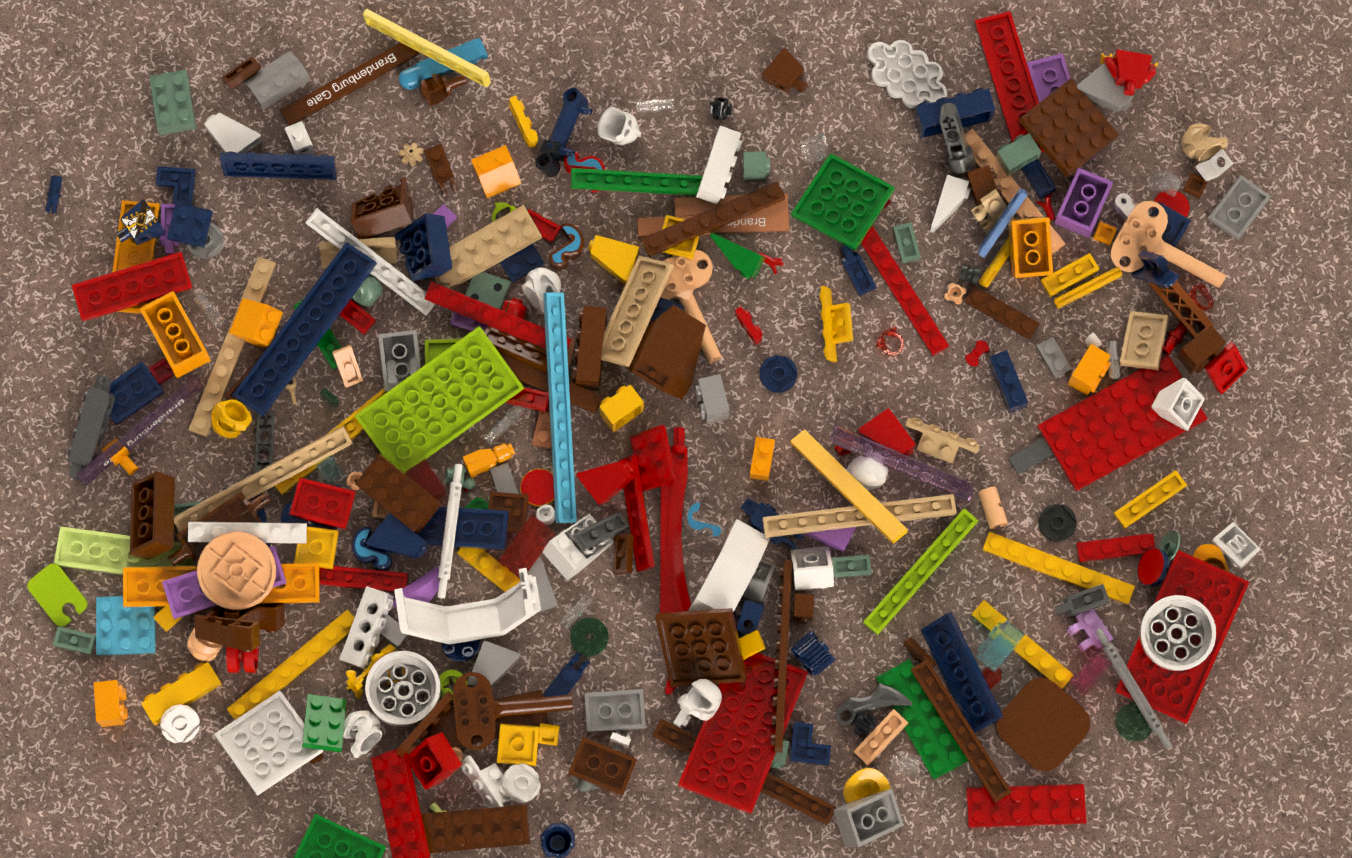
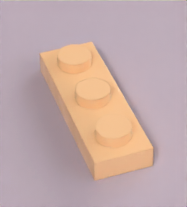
M893 709L855 749L854 753L869 766L905 728L908 722Z

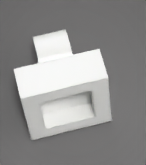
M618 730L616 733H612L608 747L626 754L631 741L630 735L627 734L626 737L621 736Z

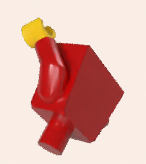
M1119 49L1115 52L1113 59L1112 53H1109V56L1101 53L1100 63L1105 64L1111 77L1114 78L1115 84L1124 86L1123 94L1127 96L1134 95L1135 88L1141 89L1143 84L1149 83L1156 75V68L1158 66L1157 62L1155 64L1151 63L1152 55Z

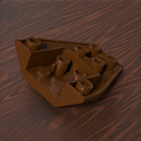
M671 306L647 326L630 366L626 368L664 393L682 400L693 383L706 325L677 306Z

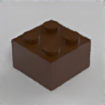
M1211 325L1185 345L1177 358L1191 375L1194 372L1199 374L1205 369L1204 367L1210 360L1224 351L1223 347L1226 342Z

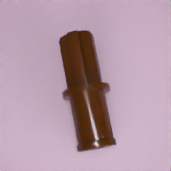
M909 637L903 643L905 648L915 657V661L918 660L922 663L928 660L933 668L937 665L926 653V649H923L912 637Z

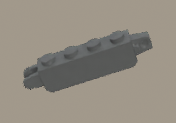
M98 375L93 388L89 387L88 391L84 394L85 403L83 409L79 412L78 427L73 432V444L67 453L68 461L71 462L69 476L76 480L84 477L87 467L92 468L97 464L115 402L114 395L110 393L111 378L103 375Z

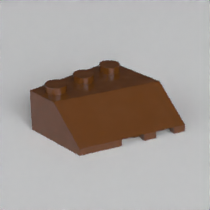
M406 177L400 179L402 184L394 188L391 184L384 187L385 189L378 196L376 193H372L352 203L351 224L358 239H370L377 234L388 233L392 229L406 227L412 223L413 203Z

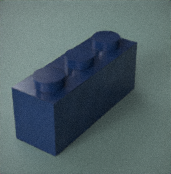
M1008 351L989 356L987 362L1008 414L1026 408L1028 400Z

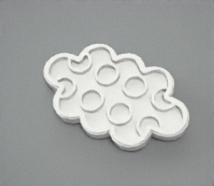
M904 40L895 41L890 46L883 42H876L869 47L867 58L874 66L871 74L872 80L876 85L886 87V91L891 97L901 98L903 103L909 108H916L920 103H933L939 98L947 97V89L941 83L943 77L942 67L936 62H929L925 52L913 50L912 46Z

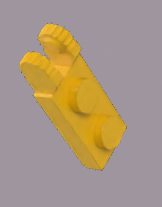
M516 95L510 97L508 106L525 142L529 147L536 146L538 142L537 132L531 129L532 123L530 118L526 117L523 112L525 108L522 101H518Z

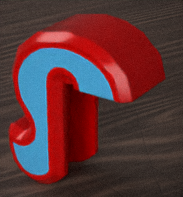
M575 153L574 156H566L564 158V168L567 173H571V168L605 170L604 163L595 156H587L580 160L579 153ZM591 190L592 193H596V192L599 191V190Z

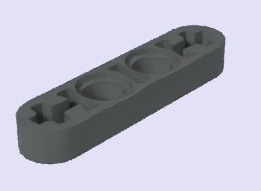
M271 410L267 411V414L271 417L267 421V426H271V429L264 427V420L261 419L262 416L257 415L254 473L262 470V465L258 466V463L264 465L273 464L275 416ZM263 432H268L271 435L270 439L266 442L260 440V435ZM262 451L270 453V457L267 460L259 458V454Z

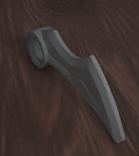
M879 684L876 691L868 697H851L836 711V719L842 725H850L855 721L856 716L862 713L888 706H912L913 703L897 690ZM843 710L851 712V718L848 721H843L840 717Z

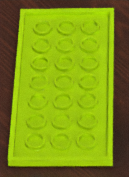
M479 326L357 413L355 417L381 454L404 473H408L525 388Z

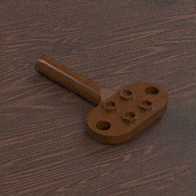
M477 672L463 674L457 679L453 688L457 737L460 743L470 750H481L492 743L496 730L495 721L498 717L573 710L571 694L496 701L493 698L489 680ZM469 676L476 677L478 682L475 687L467 686L466 679ZM474 735L482 737L483 742L480 746L472 745L471 738Z

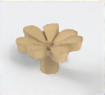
M406 143L403 145L405 150H400L399 156L403 157L402 163L406 164L409 162L410 166H415V161H422L423 158L420 154H423L424 150L417 148V143H412L411 146Z

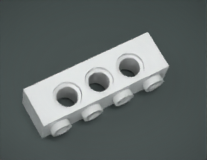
M366 586L339 660L363 669L369 666L372 662L371 657H373L375 647L379 644L380 633L386 625L387 614L393 606L394 596ZM377 606V612L373 614V609ZM371 625L369 632L366 633L367 626ZM362 643H364V647L360 651L359 647Z

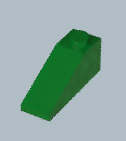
M711 232L710 237L734 268L740 271L739 275L747 279L750 276L756 278L765 257Z

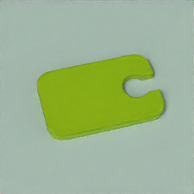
M49 564L30 579L27 584L29 592L57 626L64 627L72 621L69 616L63 613V606L66 603H72L79 615L87 609L88 602L58 564Z

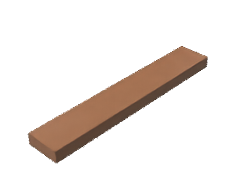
M784 193L785 200L755 213L788 211L787 193ZM743 195L725 196L724 199L720 198L718 204L697 197L674 198L675 216L698 215Z

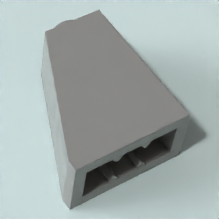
M1104 63L1077 85V88L1083 91L1090 101L1117 113L1122 109L1126 111L1133 104L1131 101L1134 95L1127 96L1123 94L1124 86L1115 84L1114 78L1111 77Z
M483 641L472 672L484 675L489 680L491 687H493L520 660L521 654ZM470 676L467 683L468 687H475L477 685L476 677Z

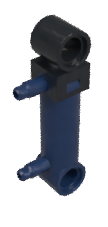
M575 87L565 91L563 95L564 104L549 140L544 139L540 148L541 154L538 155L535 161L536 167L547 177H554L559 173L561 165L558 161L564 162L566 156L575 155L574 150L565 147L579 115H591L593 113V110L587 107L588 99Z

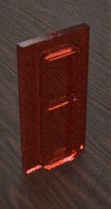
M531 515L497 562L520 579L519 569L527 568L528 573L555 533Z

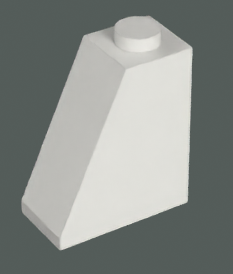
M221 113L211 115L204 123L205 128L224 153L229 151L246 153L263 142L258 132Z

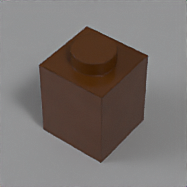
M795 593L793 620H797V623L807 624L813 620L814 595Z

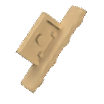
M908 418L905 425L923 433L917 447L918 451L952 464L959 447L975 453L978 452L980 447L974 439H964L955 432L941 430L937 425L924 424L919 418Z

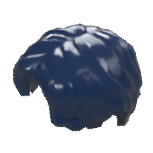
M556 822L550 824L540 835L542 850L546 857L565 858L575 846V833L571 827L564 823Z

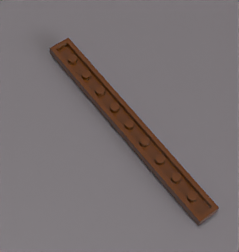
M784 560V567L780 566V578H784L783 585H779V596L783 597L782 603H778V615H782L781 622H777V633H781L780 640H776V652H780L779 659H775V670L779 671L778 678L774 677V689H778V694L773 696V708H777V713L772 715V727H776V732L771 734V746H775L774 752L782 753L792 560Z
M663 719L660 720L652 735L653 738L689 756L697 739V736ZM768 773L761 790L765 795L827 826L834 814L833 810L837 808Z

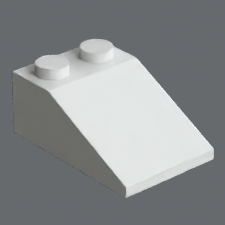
M1234 522L1212 541L1229 558L1230 563L1239 569L1243 568L1261 550Z

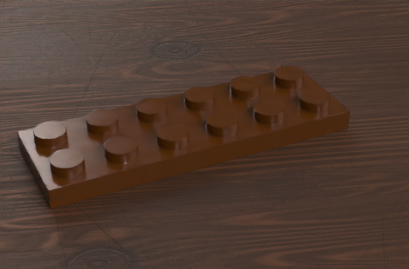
M537 690L513 696L498 698L495 700L505 701L526 698L543 697L542 690ZM450 708L446 713L442 711L439 714L441 719L434 727L429 726L431 736L442 732L452 748L462 747L463 745L458 740L456 733L454 708ZM547 712L498 717L495 721L496 730L493 740L499 739L500 723L539 726L540 728V723L549 724ZM474 735L471 738L472 744L483 742L482 737L479 735Z
M527 804L421 814L429 853L531 844Z

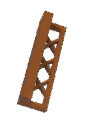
M1177 281L1174 285L1166 287V289L1158 288L1155 284L1147 282L1193 338H1196L1211 325L1214 327L1212 322ZM1168 293H1171L1178 303H1171L1168 300ZM1180 307L1186 310L1190 318L1182 317ZM1193 322H1196L1202 329L1198 334L1192 329Z

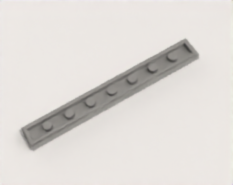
M508 463L489 469L497 492L518 494ZM527 519L525 534L512 533L522 564L524 568H527V574L532 575V577L536 576L541 605L539 612L558 607Z

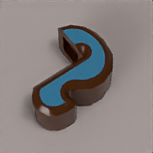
M565 223L561 225V230L569 242L550 253V266L554 270L560 271L567 268V260H574L584 252L585 243L583 235L573 224Z

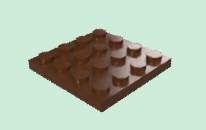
M1072 78L1018 120L1067 178L1119 136L1117 131L1084 92L1077 88V84Z
M732 608L659 613L656 615V623L671 687L690 686L699 679H707L714 684L746 682L747 674Z

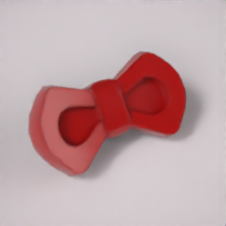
M977 341L972 352L965 356L966 363L970 366H978L979 357L990 351L989 345L985 341Z

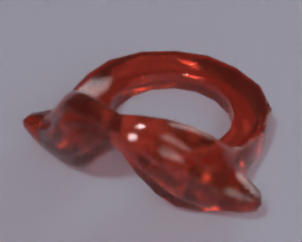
M1202 283L1194 286L1188 294L1201 310H1210L1214 305L1212 296ZM1197 289L1208 301L1207 307L1202 306L1197 301Z
M897 327L885 330L877 338L875 347L881 348L887 356H897L904 349V339L896 331ZM884 335L899 339L901 345L897 352L893 353L887 349L885 339L883 338Z

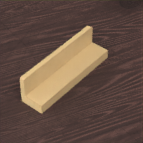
M395 237L358 239L389 264L397 263ZM319 242L322 269H326L340 251L331 242Z

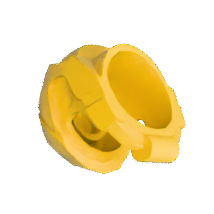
M237 400L219 402L212 409V429L216 434L224 438L237 437L252 422L250 411Z

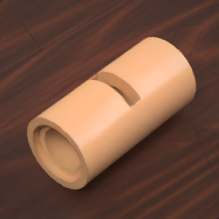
M989 487L979 491L978 495L989 528L995 529V526L1000 525L1002 527L1007 525L1008 521L1003 507L1000 506L1001 500L997 488Z

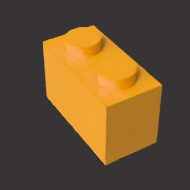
M756 437L749 478L763 481L769 480L775 444L774 439Z

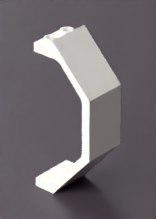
M736 519L730 528L731 531L717 560L688 611L732 608L734 612L758 567L770 537L765 538V534Z
M527 568L519 569L520 582L499 597L454 606H440L406 598L403 595L402 588L394 589L401 633L445 644L504 636L541 610L536 576L528 575Z

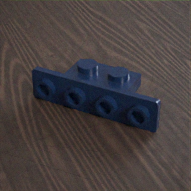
M1144 250L1138 254L1144 266L1131 274L1133 278L1165 288L1174 285L1180 277L1178 273L1169 270L1168 262L1164 256Z

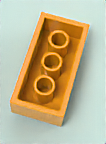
M174 291L139 308L176 378L211 361Z

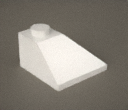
M1182 378L1162 389L1151 407L1160 417L1188 431L1205 398L1186 378Z

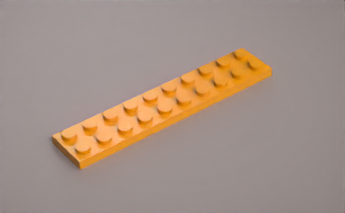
M319 563L281 564L286 584L272 588L269 594L258 604L320 603ZM197 566L123 568V607L169 606L162 581L197 571Z

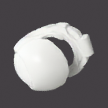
M540 267L531 270L527 274L522 290L533 308H536L539 314L543 315V293H560L561 281L555 272Z
M862 454L854 459L846 469L867 490L880 488L885 483L888 474L886 462L882 456L876 454Z
M699 679L691 684L693 687L689 693L682 695L677 703L689 715L692 714L701 720L707 721L718 710L722 695L720 689L714 683L707 679Z
M366 710L352 712L344 721L343 737L346 739L355 738L356 740L353 747H351V753L355 758L362 754H367L375 747L383 735L380 730L381 723L378 717Z

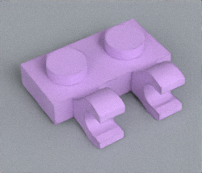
M1094 609L1076 616L1077 623L1067 629L1070 636H1073L1080 630H1083L1087 635L1088 639L1078 645L1081 652L1092 646L1096 650L1103 646L1095 633L1100 628H1102L1109 641L1113 640V637Z

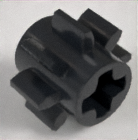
M718 97L714 99V102H710L709 114H713L714 119L725 120L727 115L731 116L732 104H728V99Z
M863 713L860 714L853 722L856 726L854 732L860 737L863 735L868 737L877 727L874 724L876 718L870 713L867 716Z

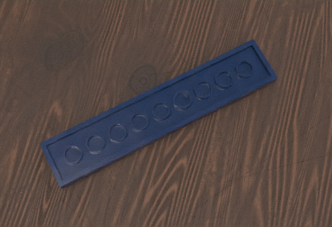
M346 242L233 393V396L264 417L377 265L376 261Z

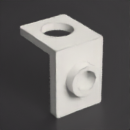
M1221 149L1210 160L1197 164L1195 167L1205 181H1209L1224 173L1233 165V162L1225 151ZM1218 157L1225 159L1224 167L1218 166Z

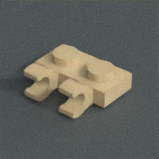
M996 189L981 198L982 204L971 210L977 221L984 219L987 213L991 216L980 223L986 235L1007 207Z

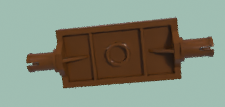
M241 491L196 522L263 523L257 515V511L272 501L270 498L263 502L261 501L268 496L266 492H263L254 500L248 501ZM187 527L177 534L182 543V548L167 556L169 561L177 557L176 560L171 562L173 566H176L188 557L192 558L196 565H198L200 555L209 543L188 542Z

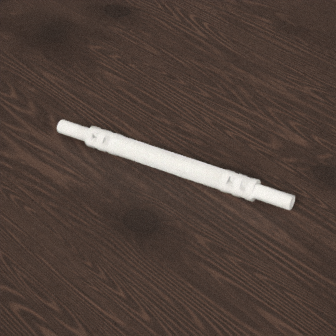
M455 464L453 482L450 483L438 574L440 579L438 598H445L447 581L450 579L462 488L460 482L463 465Z

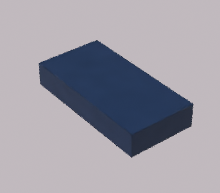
M1038 159L1021 168L1039 199L1056 191V186Z

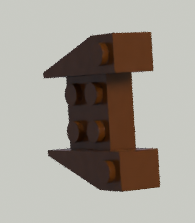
M284 603L258 604L242 610H231L215 606L206 616L194 615L195 638L234 649H241L243 652H251L260 645V630L275 633L285 625Z

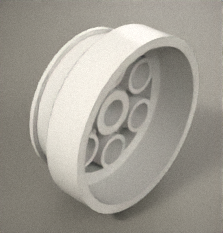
M1182 595L1169 596L1157 601L1147 610L1140 625V641L1146 655L1156 665L1173 671L1187 670L1199 665L1211 653L1216 640L1215 623L1208 609L1199 601ZM1168 610L1176 611V620H1170L1167 617ZM1187 616L1195 618V626L1191 627L1186 624ZM1158 622L1162 625L1163 630L1161 633L1153 631L1152 626L1154 623ZM1173 629L1180 630V639H1174L1171 636ZM1192 635L1199 637L1200 643L1198 646L1190 643ZM1158 642L1166 644L1167 649L1165 652L1157 650L1156 645ZM1177 648L1184 649L1185 657L1183 659L1176 657L1175 651Z
M396 651L383 656L373 665L366 679L365 692L372 711L379 719L392 726L410 727L421 723L437 705L441 695V684L434 666L425 657L410 651ZM399 667H403L406 670L403 677L395 675ZM388 670H390L391 679L388 677ZM415 675H424V680L421 683L414 682ZM390 681L391 687L388 690L380 688L382 682ZM402 687L410 689L409 694L406 696H401L399 690ZM420 693L428 694V699L425 702L417 700ZM393 700L395 705L391 709H386L384 707L385 702ZM405 706L413 707V712L410 715L403 714Z

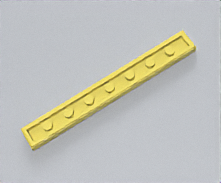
M368 9L364 11L363 16L368 26L484 87H488L491 83L487 71Z

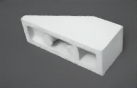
M947 175L930 232L934 233L963 203L964 198L968 199L971 188H968L969 181Z

